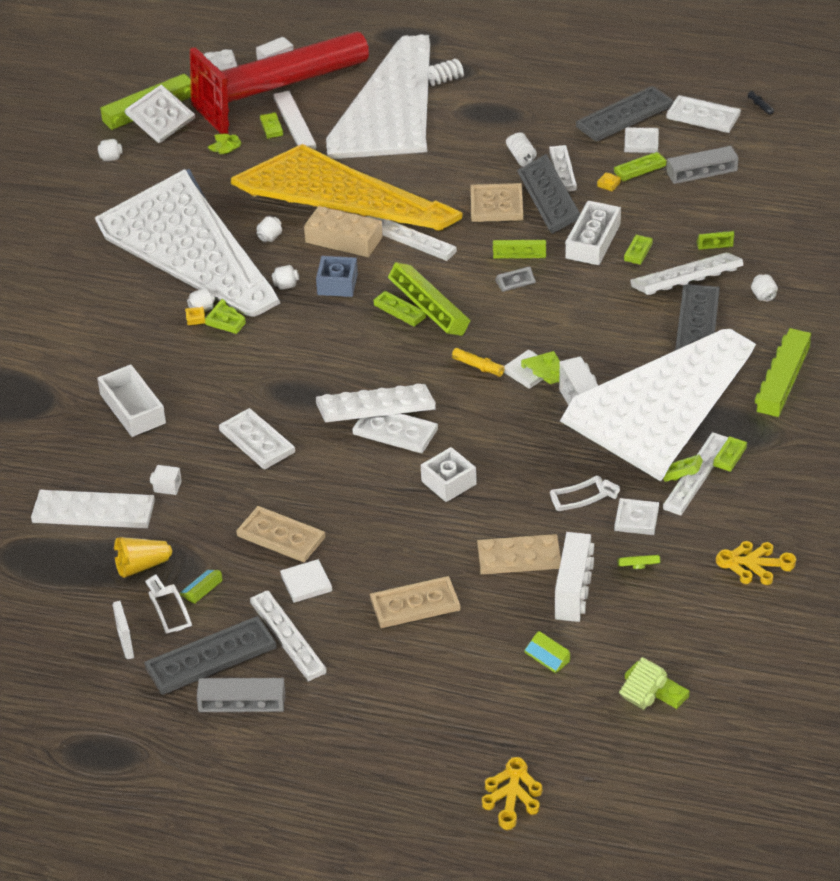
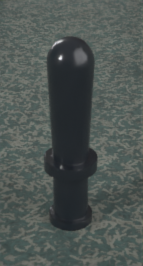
M750 91L747 94V97L752 99L753 103L758 105L766 114L772 115L774 113V109L764 102L761 96H757L754 91Z

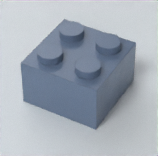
M321 256L316 277L317 295L353 297L358 276L357 258Z

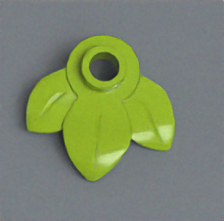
M217 134L215 135L217 142L208 146V149L213 152L219 151V154H226L237 149L241 145V141L236 135Z

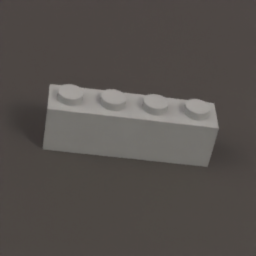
M731 146L667 159V174L673 184L730 173L738 169V156Z
M284 678L199 679L197 691L199 712H284Z

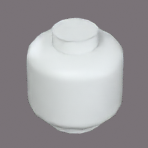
M116 139L101 141L100 145H98L99 157L103 161L118 160L119 154H122L121 144H118Z
M265 217L257 226V236L264 242H273L282 233L281 222L276 217Z
M291 265L276 268L274 273H272L274 286H278L280 290L295 287L296 280H299L297 269L294 270Z
M760 274L754 278L751 290L757 299L767 302L776 297L778 286L770 275Z
M205 288L190 293L189 299H187L189 308L203 306L204 313L212 310L213 302H215L213 293Z

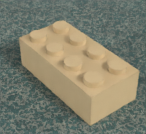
M321 206L317 207L304 225L306 243L365 257L371 255L383 237L381 220Z

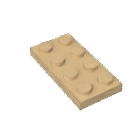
M257 506L237 529V536L305 563L324 540L325 532Z
M557 534L477 540L481 575L560 568L561 557Z
M449 576L370 594V600L380 628L460 610V603Z

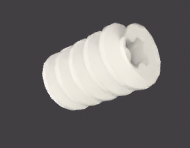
M457 59L435 64L434 66L431 65L428 68V79L432 86H435V81L438 85L441 84V80L443 83H446V78L452 81V76L456 80L458 79V74L461 78L464 77L462 65Z
M516 133L507 138L506 145L519 165L524 167L533 162L536 157V151L525 134Z

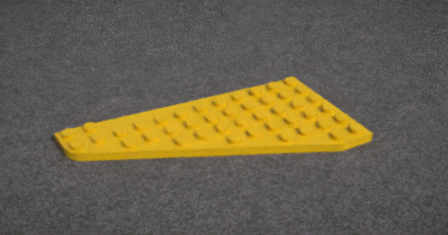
M304 144L231 177V184L253 196L259 195L286 200L290 203L296 202L321 206L361 216H371L398 223L434 228L435 230H442L462 219V212L438 201H428L361 173Z

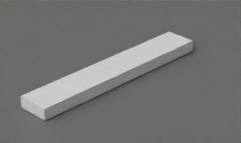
M290 92L274 94V100L297 146L304 144L312 149H316V143Z
M367 216L368 218L381 220L382 234L393 240L446 261L457 252L456 246L393 221Z
M711 433L697 454H700L703 459L699 471L694 475L682 476L663 504L664 510L678 515L683 514L713 469V460L728 437Z
M268 590L250 598L252 606L307 681L327 673L326 667Z

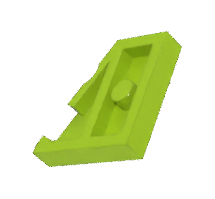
M221 299L205 318V325L235 334L246 323L245 317L237 313L233 307L227 306L224 299Z
M554 351L521 360L522 368L528 367L532 369L534 375L543 378L549 384L560 382V360Z

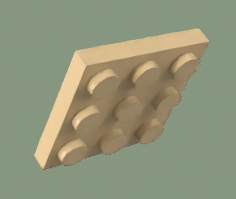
M522 183L471 185L472 222L523 220Z

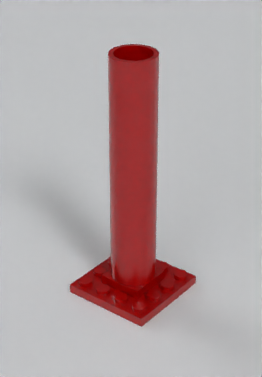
M357 31L222 71L196 47L191 48V105L220 134H228L229 102L366 62L369 57L367 41L362 33Z

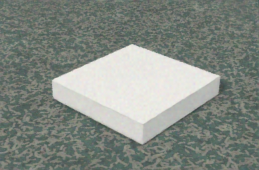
M625 128L624 152H658L659 128Z
M527 350L504 366L505 374L529 389L543 380V378L534 375L532 369L521 367L522 359L537 356V354L530 350Z
M620 498L614 531L654 535L659 502Z
M319 559L280 571L294 603L332 591V586Z
M121 601L113 602L117 631L125 658H134L130 632Z

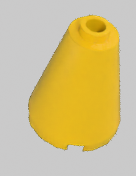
M120 537L116 538L114 544V551L118 550V557H115L116 567L119 575L123 577L131 576L164 563L172 556L171 546L166 541Z

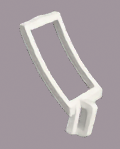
M595 476L580 484L551 490L549 493L556 511H563L586 506L607 495L616 499L620 487L608 480L602 481L601 477ZM596 482L600 492L596 496L580 502L560 505L557 495L573 492Z
M156 574L145 581L151 590L148 593L159 615L165 633L179 631L192 626L185 605L174 584L164 587ZM174 592L187 624L168 629L155 598Z

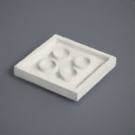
M162 85L125 109V114L158 143L195 118V114Z

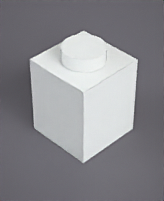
M157 465L155 472H152L150 476V483L153 484V490L157 493L176 495L182 482L180 468Z

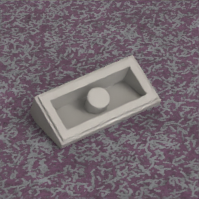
M530 266L499 274L495 278L502 292L536 283Z

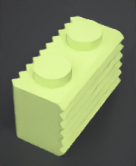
M642 657L619 693L625 700L645 710L647 706H651L654 702V694L658 688H662L665 685L667 673L663 668Z

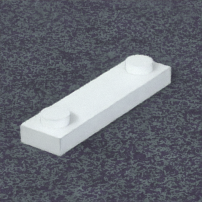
M566 145L549 147L552 164L568 192L576 191L577 185Z

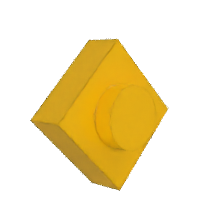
M606 172L597 181V187L613 191L621 183V177Z
M203 306L185 309L187 326L205 323Z

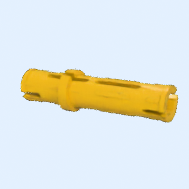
M455 348L452 352L453 359L477 367L484 373L489 372L498 377H501L504 373V366L492 362L489 358H481L459 348Z

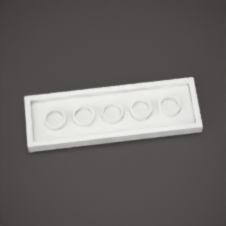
M723 253L632 279L631 286L650 295L656 293V290H668L677 284L686 285L691 280H703L705 276H717L726 270L735 271L737 267L743 266V260L732 254Z
M425 384L397 386L387 389L379 388L369 391L361 390L352 393L343 392L335 395L325 394L316 397V404L325 422L435 409V401Z
M40 490L31 519L32 523L148 528L155 497L154 495Z

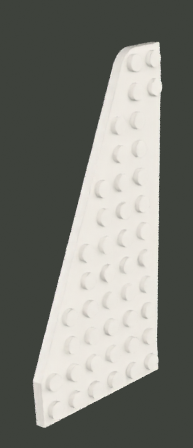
M429 35L403 36L397 41L327 136L328 157L338 159L427 152L426 121L430 58Z
M186 169L95 217L104 237L109 242L198 290L205 288L213 293L215 299L218 301L224 299L226 305L233 307L244 315L257 316L280 304L270 284L194 185Z
M732 329L720 330L575 396L560 421L661 481L676 456L749 358L756 344Z

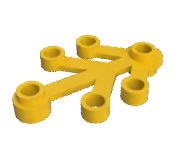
M744 541L733 551L721 550L716 556L717 565L722 568L732 569L740 576V581L744 584L752 582V572L744 570L740 565H746L760 576V581L764 585H770L773 582V574L760 566L781 567L784 571H791L796 565V557L792 553H783L780 559L759 558L762 555L769 556L773 553V545L769 542L762 543L761 547L752 552L753 544L749 541ZM741 554L747 555L746 557H739Z
M519 757L511 758L505 766L506 770L485 780V789L492 794L482 797V807L484 809H493L495 802L507 795L505 810H502L498 816L499 825L505 830H511L517 823L516 813L514 812L516 796L526 805L527 813L534 815L539 812V802L532 799V797H539L542 794V785L527 773V764ZM510 778V782L507 785L498 789L499 783ZM519 778L529 787V794L519 785Z

